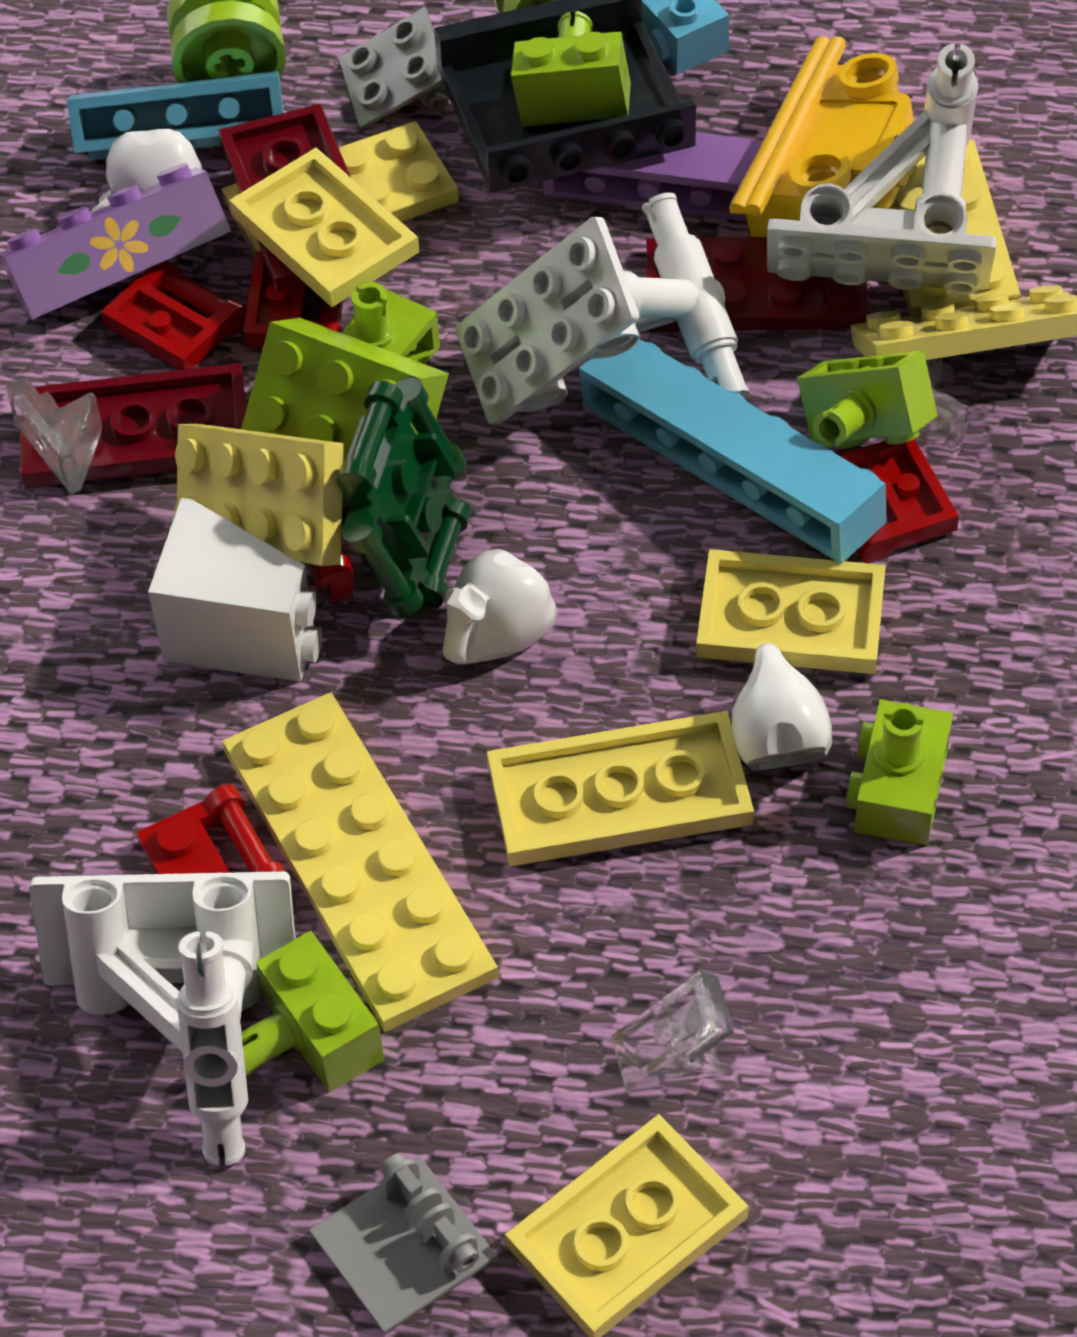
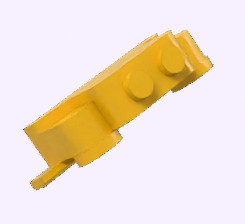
M819 36L815 39L729 206L730 213L746 214L751 237H767L769 219L800 221L801 204L804 196L811 188L819 184L830 183L844 189L914 122L911 99L907 94L898 90V69L896 61L892 57L881 53H869L854 57L844 65H837L846 48L845 39L839 36L831 39ZM909 172L872 208L887 209L890 207L900 187H904L907 184Z

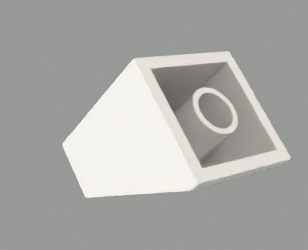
M181 498L148 590L163 660L301 682L307 661H317L322 643L321 627L314 626L313 621L317 602L316 592L308 590L305 565L196 501Z

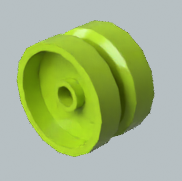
M170 0L166 12L174 76L179 83L279 71V78H281L286 66V57L278 0Z

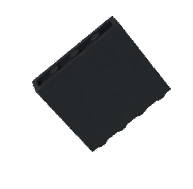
M556 0L434 28L437 70L490 193L696 145V103L694 100L681 101L642 22V0ZM575 11L582 12L591 19L592 32L610 33L621 31L631 81L628 115L612 119L522 127L511 79L515 42L529 41L538 37L558 38V22L561 16L570 12V26H574Z

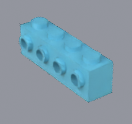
M642 0V22L661 61L664 60L677 75L728 52L729 14L716 0Z
M279 71L71 95L67 99L74 153L88 152L89 160L107 159L113 142L126 132L171 129L179 131L187 140H192L193 147L195 148L221 145L219 129L284 113Z

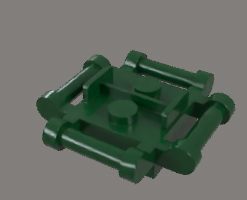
M413 377L405 378L395 385L386 381H376L369 386L364 401L367 413L365 416H361L348 456L342 463L337 477V484L342 491L343 538L352 551L360 553L377 581L380 582L385 590L384 600L391 612L397 617L410 616L421 606L439 608L443 605L446 595L445 591L448 589L444 579L459 532L467 529L472 513L469 504L462 499L454 497L450 491L452 479H455L464 472L467 467V460L459 446L449 442L427 405L429 399L427 391L421 381ZM411 423L418 434L415 433L414 429L411 426Z

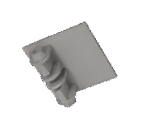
M425 7L401 19L393 26L338 58L360 129L373 125L417 98L425 107L434 112L442 111L448 105L450 98L437 70L434 29Z
M400 1153L390 1156L382 1163L380 1172L384 1177L380 1184L309 1230L312 1237L384 1334H387L497 1259L495 1252L422 1158L419 1157L416 1160L411 1158L405 1159Z

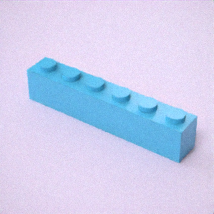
M640 339L638 344L622 354L609 358L589 359L579 367L583 404L585 407L608 423L836 562L842 564L887 523L886 486L873 472L861 469L835 454L830 447L815 442L792 429L783 419L770 416L748 403L737 392L724 389L704 377L696 368L685 366L666 355L655 344L644 342Z

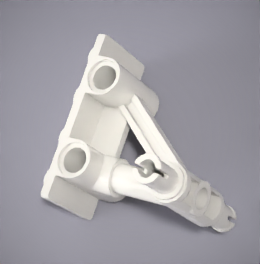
M949 44L940 51L937 59L938 67L930 74L927 83L924 112L849 185L842 189L840 186L828 183L819 184L811 188L803 198L800 221L785 219L768 220V272L777 273L781 278L793 281H801L810 278V276L833 278L834 281L844 285H860L865 283L866 280L888 282L890 286L903 290L917 289L922 285L944 286L947 291L955 294H972L977 290L988 289L997 238L994 236L966 234V202L961 197L965 150L971 136L978 92L977 77L973 73L975 57L970 48L961 44L959 56L954 55L955 44ZM925 157L922 195L916 199L915 211L872 208Z
M674 193L656 195L649 199L650 203L645 202L642 206L658 245L654 252V261L661 278L637 277L630 271H623L604 218L591 217L456 325V333L489 424H500L515 412L539 411L559 403L568 394L563 376L584 360L609 358L622 354L639 343V332L676 321L690 357L697 364L703 365L707 379L728 391L741 393L742 397L749 396V388L745 384L734 355L738 339L725 307L724 289L713 276L700 240L688 233L677 204V197Z
M287 872L34 877L31 880L30 896L44 983L47 985H74L77 1005L87 1013L95 1015L113 1014L123 1010L130 1004L183 1053L189 1109L201 1121L203 1157L208 1163L219 1166L218 1144H223L226 1166L238 1162L246 1151L242 1138L240 1115L244 1112L249 1101L240 1025L241 1011L252 1007L259 1000L262 992L255 962L296 939L290 875ZM170 983H185V985L182 986L179 992Z

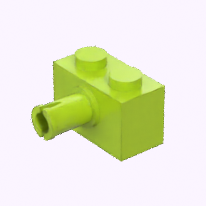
M575 11L574 26H570V12L561 16L558 22V38L538 37L529 41L515 42L511 79L522 127L612 119L628 115L631 81L621 31L610 33L592 32L591 19L586 14Z
M376 282L361 283L356 286V291L358 292L352 291L351 302L354 307V315L351 323L344 329L342 334L422 364H426L440 348L437 312L387 290L380 283Z
M924 350L823 361L797 378L811 440L819 442L826 447L831 448L835 443V447L838 449L851 448L869 441V438L884 437L887 444L908 442L919 437V430L938 417Z
M880 699L875 723L863 721L857 757L866 759L864 772L852 771L847 791L845 808L856 809L854 832L928 846L949 746L953 718L952 712Z
M311 930L255 962L263 999L273 1014L241 1032L246 1076L251 1074L254 1069L294 1047L302 1053L330 1093L384 1061L378 1022Z

